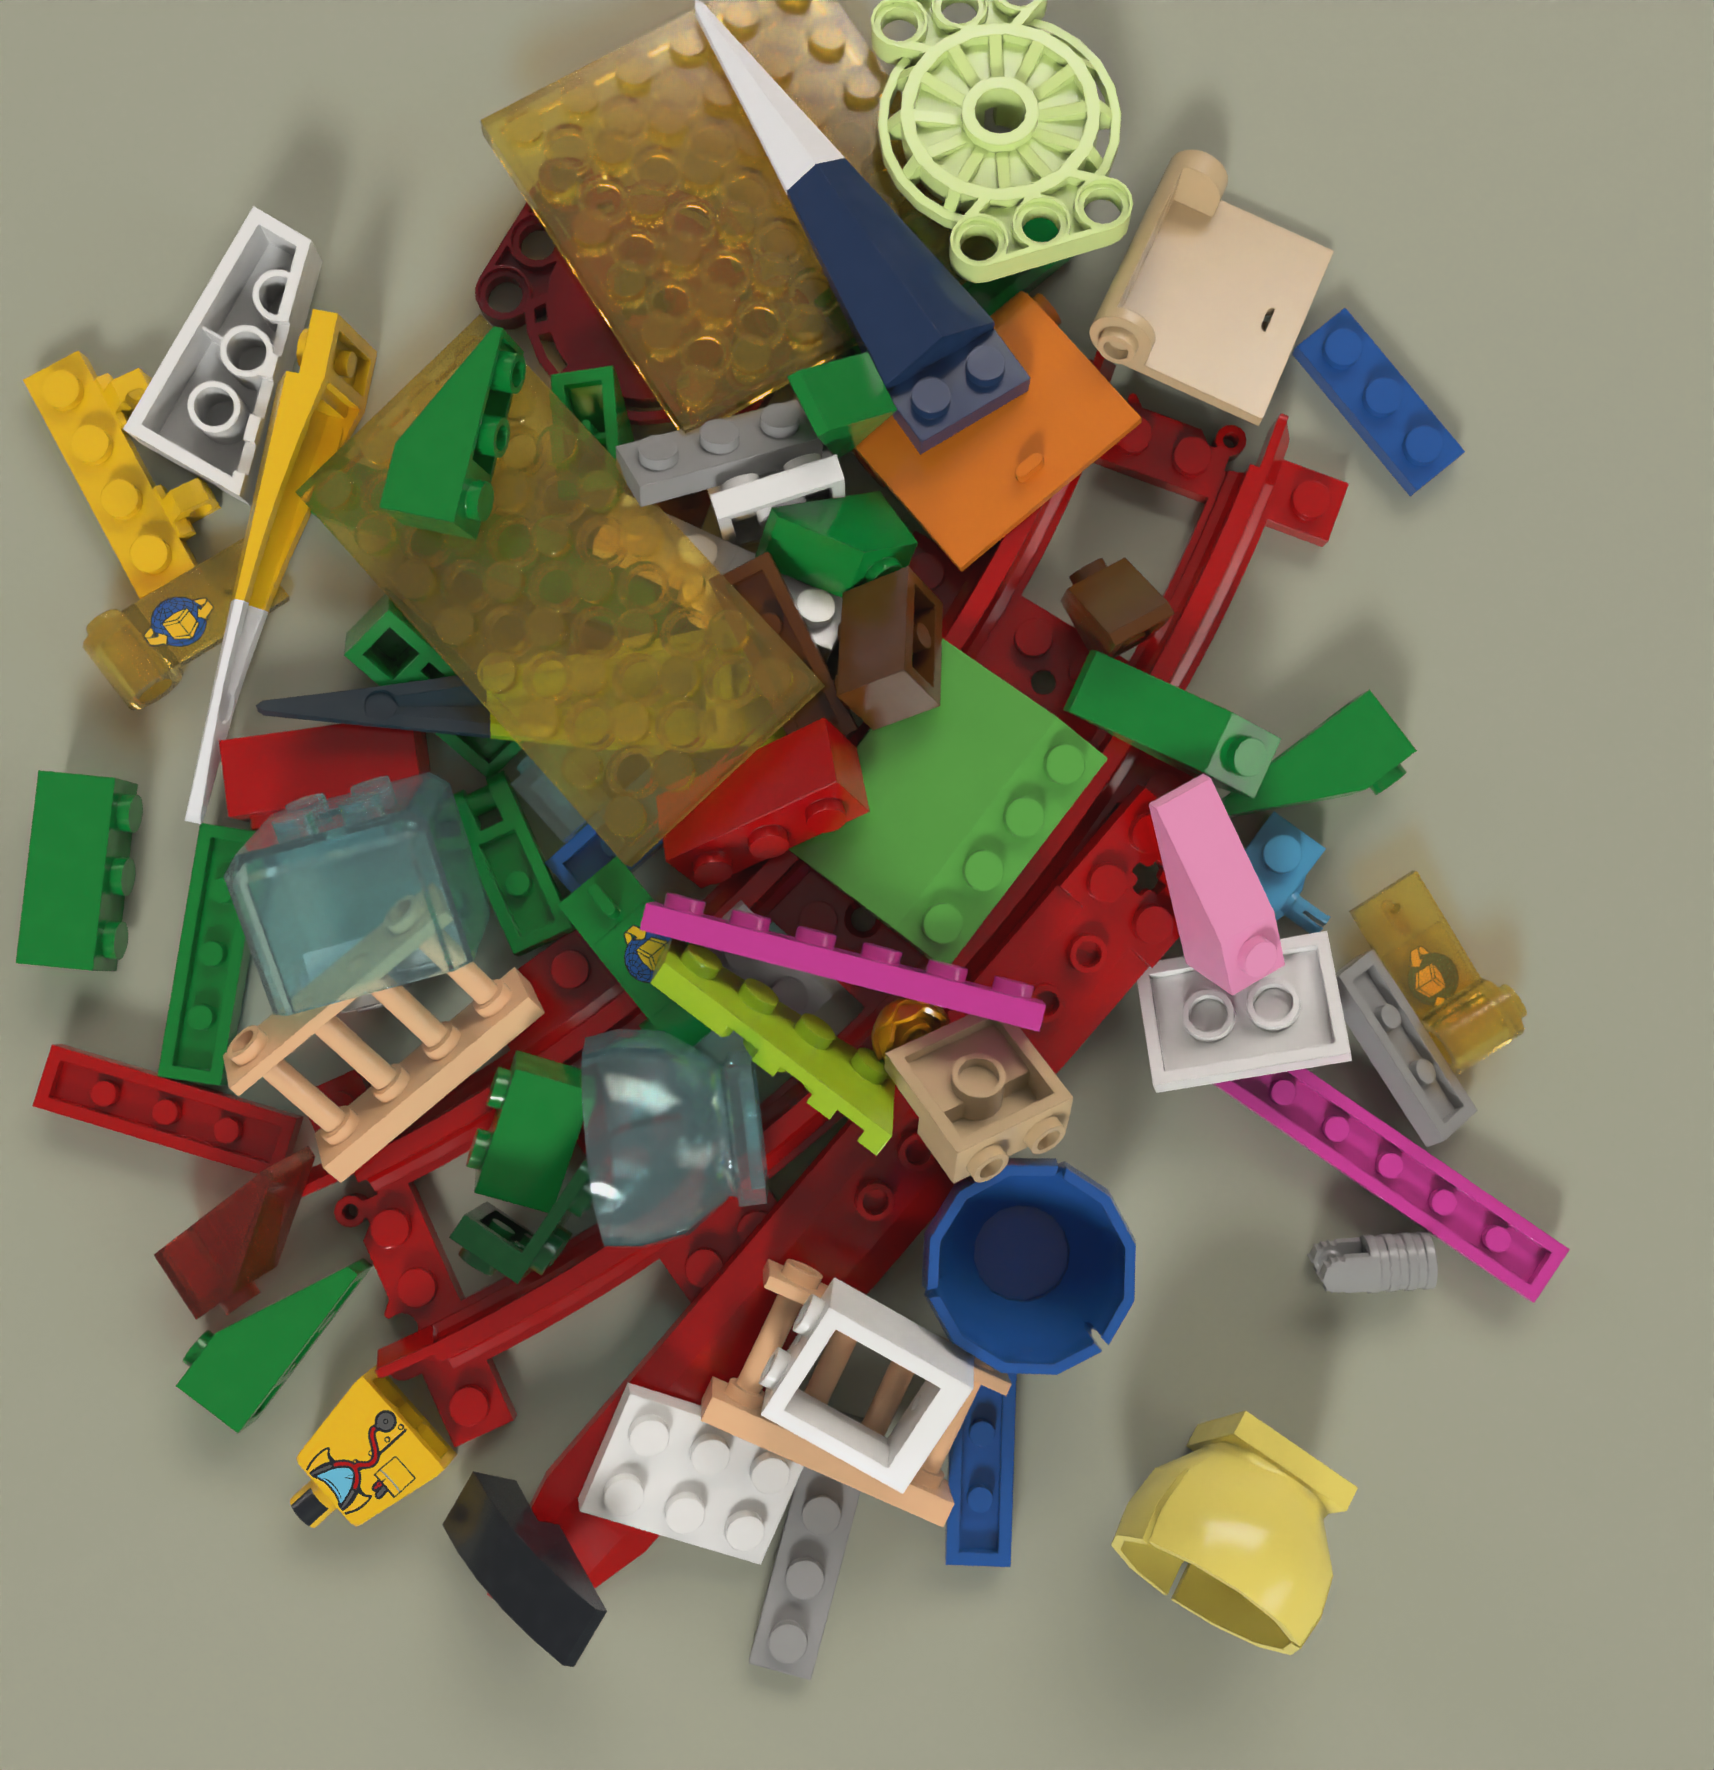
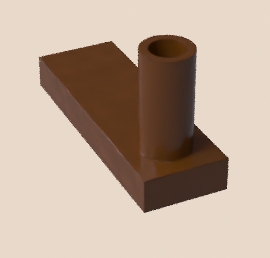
M766 552L710 581L786 735L823 717L844 736L859 729L850 710L845 708L836 696L835 680L770 552Z

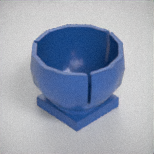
M1009 1158L1006 1167L992 1179L978 1183L974 1181L972 1176H969L956 1183L947 1195L924 1233L922 1287L926 1289L924 1296L949 1341L998 1372L1058 1375L1102 1352L1101 1347L1092 1336L1091 1329L1096 1330L1109 1345L1135 1300L1136 1240L1110 1191L1065 1161L1057 1163L1056 1158Z

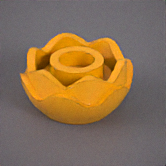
M905 997L892 1001L881 1010L872 1029L871 1039L878 1061L882 1059L885 1061L886 1052L948 1025L949 1018L947 1013L940 1006Z

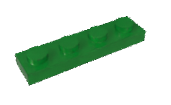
M202 823L199 826L157 1076L218 1086L228 1085L223 1055L227 1052L230 1043L236 1037L270 840V834L206 823Z

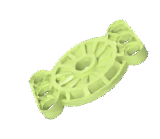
M883 0L874 8L871 16L872 49L881 60L896 65L890 73L880 98L878 138L883 163L896 188L919 212L943 227L952 229L949 248L950 265L955 273L965 281L973 283L989 282L1103 248L1121 240L1128 230L1133 208L1132 194L1125 184L1117 179L1108 177L1120 142L1121 110L1115 85L1101 60L1080 39L1052 23L1041 20L1045 15L1048 0H1034L1022 6L1013 5L1006 0ZM961 2L973 7L977 15L966 23L958 24L951 22L942 14V11L953 3ZM903 20L914 25L917 31L911 38L905 41H894L887 38L883 34L882 29L892 21ZM1096 84L1105 99V103L1098 97ZM900 91L902 92L901 110L889 118L890 108L896 93ZM993 108L995 125L1008 127L1012 131L994 133L984 128L985 110ZM1110 129L1109 144L1102 159L1095 149L1098 130ZM893 140L902 141L904 155L907 160V164L903 169L892 151L891 141ZM921 183L934 197L944 202V206L926 197L915 185ZM1103 199L1116 205L1120 211V216L1111 223L1101 224L1088 218L1084 208L1095 200ZM963 211L966 213L965 215L959 214V212ZM1034 218H1045L1056 225L1059 233L1048 242H1036L1025 235L1022 227ZM982 236L990 239L997 247V251L987 260L976 261L965 256L960 248L967 239Z

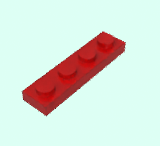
M65 1044L51 1045L32 1105L33 1107L272 1179L280 1180L285 1178L304 1116L188 1081L157 1076L158 1072Z

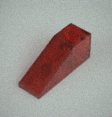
M309 1146L261 1171L154 1254L156 1260L196 1320L221 1306L226 1315H229L261 1293L255 1282L278 1266L316 1157Z

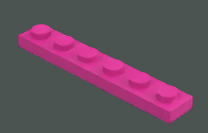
M666 893L664 904L650 902L645 905L639 929L642 931L1040 1032L1046 1004L1042 1000L1032 998L1034 986L1024 982L995 976L992 987L966 981L968 969L932 959H929L926 970L902 965L900 961L903 952L870 943H863L860 954L835 948L836 935L803 926L797 927L795 937L769 931L770 918L732 909L730 920L703 914L706 902L678 894Z
M1307 1069L1213 1084L1526 1300L1535 1303L1570 1250Z

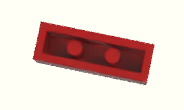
M825 717L657 797L665 860L701 889L710 884L724 882L734 873L765 859L781 856L791 847L822 833L838 830L846 822L870 812L857 748Z
M341 723L219 740L228 817L251 822L252 831L287 828L291 826L290 816L314 813L315 822L346 820L354 817V807L377 804L378 813L410 811L417 809L416 799L434 796L426 732Z

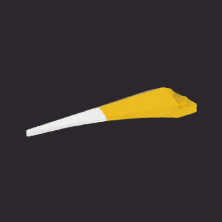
M312 309L309 328L302 330L297 343L296 356L300 367L299 373L286 371L277 384L184 821L202 824L205 818L221 759L219 740H226L242 685L267 615L289 561L310 518V511L333 455L341 456L365 413L377 351L338 313Z

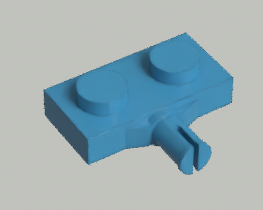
M1274 811L1246 847L1245 851L1274 910L1276 921L1285 915L1309 934L1320 932L1331 917L1301 897L1300 893L1302 892L1306 875L1326 848Z

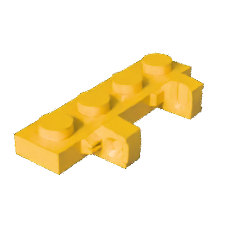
M78 350L23 379V382L138 597L149 603L203 574L186 541L196 534L192 526L194 522L219 510L221 507L210 486L198 477L169 490V492L161 484L156 486L129 434L123 430L152 378L140 368L115 379L109 373L97 376L89 359Z

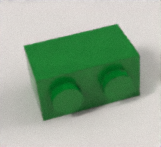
M518 1050L515 1052L510 1070L498 1067L487 1099V1106L496 1108L489 1131L477 1129L466 1163V1167L476 1169L474 1193L549 1213L556 1203L594 1092L592 1072Z

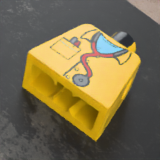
M377 1364L351 1386L296 1457L298 1464L311 1480L290 1498V1504L299 1519L312 1528H316L336 1509L352 1525L357 1527L437 1477L457 1456V1453L389 1376L384 1378L377 1377L374 1371L377 1368Z

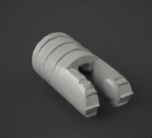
M1417 1231L1415 1233L1400 1232L1397 1234L1385 1233L1376 1236L1370 1234L1357 1238L1320 1241L1318 1244H1313L1311 1252L1307 1254L1314 1265L1313 1268L1321 1282H1323L1325 1291H1330L1331 1293L1367 1292L1369 1294L1380 1291L1434 1289L1437 1284L1438 1266L1436 1250L1432 1237L1427 1231Z

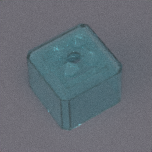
M430 772L393 782L390 781L389 776H383L358 783L350 788L351 793L326 799L325 794L321 793L297 799L288 803L285 806V811L271 814L234 856L224 875V879L273 1015L289 1016L449 973L474 961L492 912L449 782Z

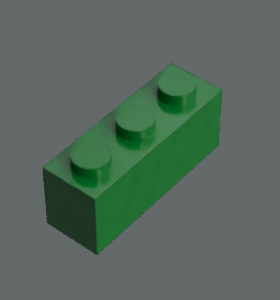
M38 770L16 963L89 971H117V962L123 958L128 945V927L122 921L125 896L130 895L133 890L136 876L135 863L130 858L132 833L138 831L143 816L142 799L137 795L138 784L113 777Z

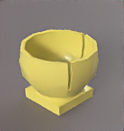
M1247 1411L1200 1423L1195 1428L1186 1445L1194 1452L1156 1467L1130 1499L1122 1514L1111 1546L1129 1568L1163 1595H1168L1184 1561L1188 1562L1171 1598L1172 1601L1211 1625L1257 1647L1292 1655L1302 1648L1320 1621L1333 1579L1324 1518L1331 1513L1347 1511L1358 1487Z

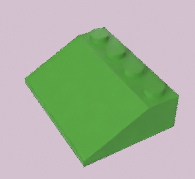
M942 638L940 706L876 730L869 728L855 746L858 751L870 812L846 822L838 830L822 833L788 850L926 958L951 964L1108 758L1058 717Z

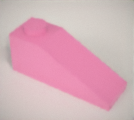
M1202 774L1150 802V813L1186 964L1232 996L1283 967L1285 962L1274 910L1212 779Z

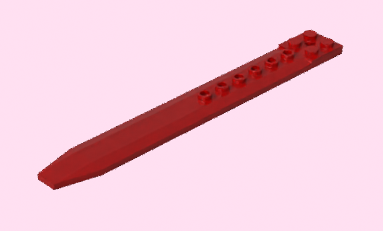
M1138 784L969 980V982L992 987L994 977L999 976L1034 986L1032 998L1042 1000L1046 1004L1040 1032L1022 1027L1019 1028L1055 1074L1062 1069L1149 966L1153 968L1180 937L1149 808V803L1158 798L1146 787ZM1156 862L1159 868L1156 874L1158 878L1156 886L1152 890L1144 888L1139 893H1136L1133 887L1137 883L1138 878L1132 872L1134 867L1138 863L1149 867ZM948 1008L944 1009L949 1018L948 1024L970 1015ZM896 1085L894 1090L892 1137L876 1156L857 1141L864 1130L849 1119L546 1471L529 1505L538 1521L560 1525L594 1588L601 1585L646 1552L660 1536L580 1512L578 1497L627 1383L701 1405V1399L712 1376L729 1383L731 1378L739 1377L778 1295L764 1288L763 1269L768 1259L783 1266L787 1259L802 1262L817 1270L823 1276L821 1283L829 1286L835 1277L867 1295L932 1220L952 1187L956 1184L952 1183L918 1135L919 1117ZM793 1325L782 1346V1349L785 1351L789 1349L798 1333L793 1331Z

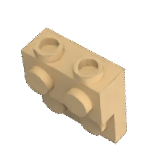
M970 1014L885 1053V1071L919 1117L917 1133L952 1183H956L970 1175L975 1182L988 1181L1006 1167L1009 1156L1029 1147L1033 1154L1045 1153L1055 1147L1066 1133L1073 1096L1018 1026Z

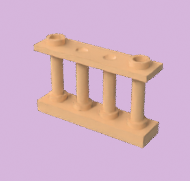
M431 883L427 884L417 894H408L399 899L389 909L385 920L260 1025H251L243 1029L232 1040L227 1052L223 1055L229 1089L238 1097L263 1077L321 1127L315 1133L322 1166L340 1183L545 1013L531 983L515 967L501 979L491 980L440 929L451 919L439 891ZM417 947H420L473 998L472 1003L450 1021L440 1022L388 973ZM366 990L422 1041V1044L399 1064L394 1063L390 1065L336 1016ZM314 1033L371 1084L369 1089L348 1106L338 1107L284 1059Z
M768 1259L763 1269L764 1288L778 1295L739 1377L731 1378L729 1383L712 1376L701 1399V1421L944 1527L955 1503L948 1481L944 1479L945 1474L941 1467L980 1386L983 1385L1006 1396L1012 1385L1008 1374L1000 1373L974 1357V1389L902 1494L761 1416L765 1392L762 1390L763 1386L759 1384V1379L765 1365L776 1348H782L801 1306L804 1305L808 1297L814 1294L821 1298L828 1288V1285L821 1283L823 1276L817 1270L802 1262L787 1259L783 1266ZM835 1330L804 1392L828 1404L857 1341ZM891 1361L861 1424L885 1436L914 1373Z

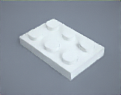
M1322 931L1280 939L1285 965L1233 996L1187 965L1184 956L1159 960L1153 968L1149 966L1137 980L1152 1083L1156 1093L1352 1061L1328 932Z
M627 1383L578 1497L580 1512L761 1565L804 1466L702 1422L701 1405Z

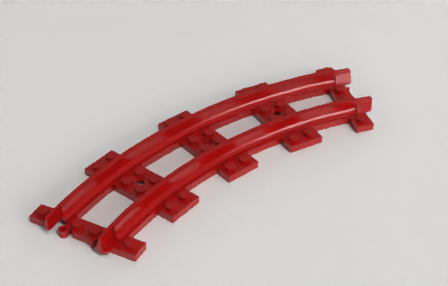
M1097 350L1094 359L1088 360L1110 383L1116 365L1105 359ZM1132 393L1129 395L1127 402L1142 418V423L1098 458L1094 464L1190 498L1204 505L1182 556L1162 595L1168 601L1175 614L1152 638L1137 645L1129 660L1120 655L1114 659L1186 690L1236 593L1264 527L1266 526L1323 547L1329 541L1349 483L1284 460L1290 440L1287 424L1288 415L1280 413L1268 430L1256 465L1250 464L1245 472L1230 470L1227 472L1225 471L1227 462L1235 460L1246 446V435L1240 427L1236 425L1222 427L1217 432L1210 446L1202 429L1142 408L1137 395ZM1223 440H1231L1234 444V447H1227L1224 444ZM1082 472L962 572L937 543L917 531H914L912 534L918 544L908 566L943 603L942 638L1058 717L1108 758L951 963L968 969L966 981L970 980L1094 836L1114 806H1119L1137 784L1146 787L1157 798H1160L1194 779V777L1063 710L1089 652L1076 628L1023 597L1022 594L1059 525ZM1047 671L1053 675L1055 688L1051 693L1041 695L1033 690L1031 679L1035 673ZM863 722L849 741L856 746L870 727ZM789 850L781 856L765 859L732 874L729 879L721 882L702 900L706 902L703 913L706 915L722 918L742 900L754 914L770 918V925L774 922L788 936L795 937L798 926L812 928L836 935L835 948L860 954L863 943L879 945L903 952L900 964L922 970L927 969L929 959L878 919H876L875 925L869 931L862 932L856 930L851 923V915L861 906ZM577 930L561 937L517 969L531 983L545 1013L507 1044L510 1048L509 1052L467 1077L350 1175H355L358 1183L367 1180L373 1190L377 1192V1195L370 1198L359 1193L347 1195L337 1202L334 1210L336 1220L344 1227L352 1228L363 1224L367 1220L369 1221V1227L363 1242L389 1298L384 1312L385 1318L390 1319L396 1314L404 1313L412 1316L418 1325L417 1332L377 1350V1368L374 1370L377 1377L384 1378L391 1375L396 1380L406 1381L422 1374L454 1448L501 1427L517 1417L516 1410L492 1357L571 1315L659 1259L688 1300L692 1302L779 1201L766 1181L845 1116L837 1110L829 1120L807 1103L812 1094L799 1080L792 1076L752 1111L727 1129L672 1050L663 1055L646 1037L639 1025L647 1017ZM836 980L865 1007L836 1037L857 1050L859 1048H867L873 1051L871 1035L877 1016L886 1005L902 997ZM516 1050L592 1072L594 1092L577 1139V1144L587 1158L597 1151L608 1158L600 1172L610 1178L607 1186L622 1206L572 1237L551 1267L548 1266L542 1276L532 1270L518 1284L505 1276L465 1297L414 1181L469 1152L478 1128L489 1131L496 1108L487 1106L490 1088L498 1067L510 1070ZM354 1069L316 1087L338 1107L350 1105L369 1089L371 1084ZM641 1105L648 1109L651 1120L646 1128L635 1130L628 1125L626 1114L632 1106ZM309 1118L316 1133L321 1127ZM322 1163L306 1172L295 1191L298 1198L304 1197L339 1181L323 1168ZM350 1204H354L358 1208V1215L356 1217L349 1213Z

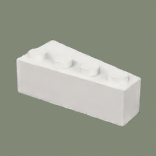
M255 206L252 207L123 428L142 445L249 506H252L277 384L286 371L292 372L296 359L298 339L305 327L323 263L313 242L309 238Z

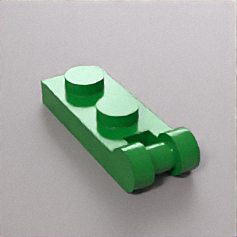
M503 770L486 778V786L469 794L462 789L447 796L446 802L514 955L520 957L577 929L557 906L563 901V898L549 867L545 864L546 860L523 812L516 790ZM498 808L503 821L482 829L479 816Z

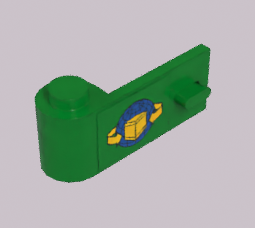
M616 856L557 906L645 1014L647 1019L639 1027L651 1043L663 1055L673 1048L678 1054L684 1056L708 1036L712 1030L650 983L659 955L671 938L639 930L646 903L656 901L625 863Z

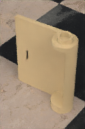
M1200 150L1180 151L1171 158L1090 327V339L1099 353L1108 361L1127 366L1259 426L1334 251L1222 201L1221 198L1228 185V175L1221 162L1212 155ZM1265 316H1271L1268 322L1263 321Z

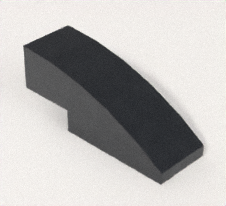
M473 1471L442 1524L446 1533L475 1578L502 1610L560 1664L574 1667L607 1613L605 1606L560 1525L537 1520L517 1481Z

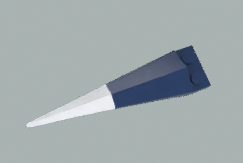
M695 0V17L773 166L839 303L861 353H869L897 408V411L892 416L920 455L1027 392L1031 378L994 329L995 321L703 2Z

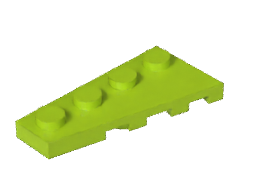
M673 938L670 939L659 955L650 983L720 1037L730 1036L735 1031L743 1038V1045L754 1063L773 1077L777 1072L787 1071L812 1094L807 1100L809 1105L829 1120L837 1110L864 1130L857 1141L877 1156L892 1137L895 1083L884 1069L885 1061L883 1059L878 1061L874 1051L870 1049L859 1048L857 1050L836 1037L833 1029L821 1018L810 1013L801 1015L781 1003L776 993L763 982L753 978L744 980L723 967L720 959L708 948L693 943L686 944L681 940Z

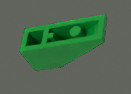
M390 589L346 633L344 656L379 686L475 673L472 667L436 629ZM435 733L486 778L497 774L528 743Z
M1090 650L1063 709L1194 778L1204 774L1212 779L1216 788L1255 798L1281 741L1280 737L1225 708L1096 650Z
M1369 689L1352 699L1273 759L1255 798L1230 792L1221 801L1229 817L1232 818L1350 796L1368 788L1377 795L1407 773L1400 763L1417 750Z
M362 1258L229 1325L215 1334L207 1330L198 1338L183 1358L182 1362L190 1368L177 1383L176 1387L236 1433H240L260 1417L373 1265Z

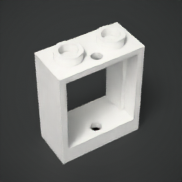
M834 1277L821 1298L811 1294L802 1306L793 1325V1331L798 1333L789 1349L785 1351L780 1347L776 1348L765 1365L759 1379V1384L766 1387L761 1416L903 1494L974 1389V1356ZM835 1330L840 1331L926 1380L888 1438L798 1389Z

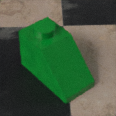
M875 491L835 499L830 498L772 507L755 557L770 552L780 573L842 598L843 592L907 567L918 542L882 493Z

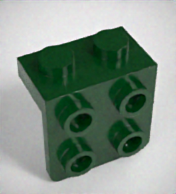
M597 1151L583 1161L535 1233L489 1202H485L464 1214L449 1237L462 1246L458 1255L471 1267L486 1275L492 1276L498 1270L517 1284L532 1270L542 1276L548 1266L551 1267L573 1235L572 1232L564 1228L570 1216L574 1214L581 1218L585 1211L588 1212L610 1178L600 1172L608 1158Z

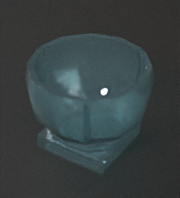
M617 1029L585 1038L581 1064L586 1153L594 1209L604 1246L613 1248H647L688 1236L722 1206L730 1196L738 1198L739 1207L767 1204L769 1177L756 1064L751 1060L752 1057L746 1050L727 1052L725 1060L717 1062L709 1055L665 1031Z

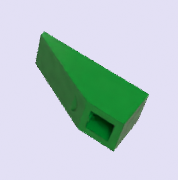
M495 326L491 328L395 442L379 508L403 525L477 540L481 522L486 521L490 516L494 502V489L491 481L497 458H501L505 454L509 444L510 425L507 418L513 394H518L522 389L526 374L524 351L503 328Z

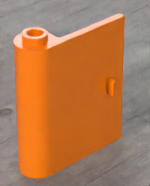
M1019 291L990 316L995 321L994 329L1031 378L1027 392L921 455L892 415L851 450L868 474L881 487L887 486L961 572L1142 423V418L1058 327L1061 324L1058 313L1040 293L1030 297L1024 291Z

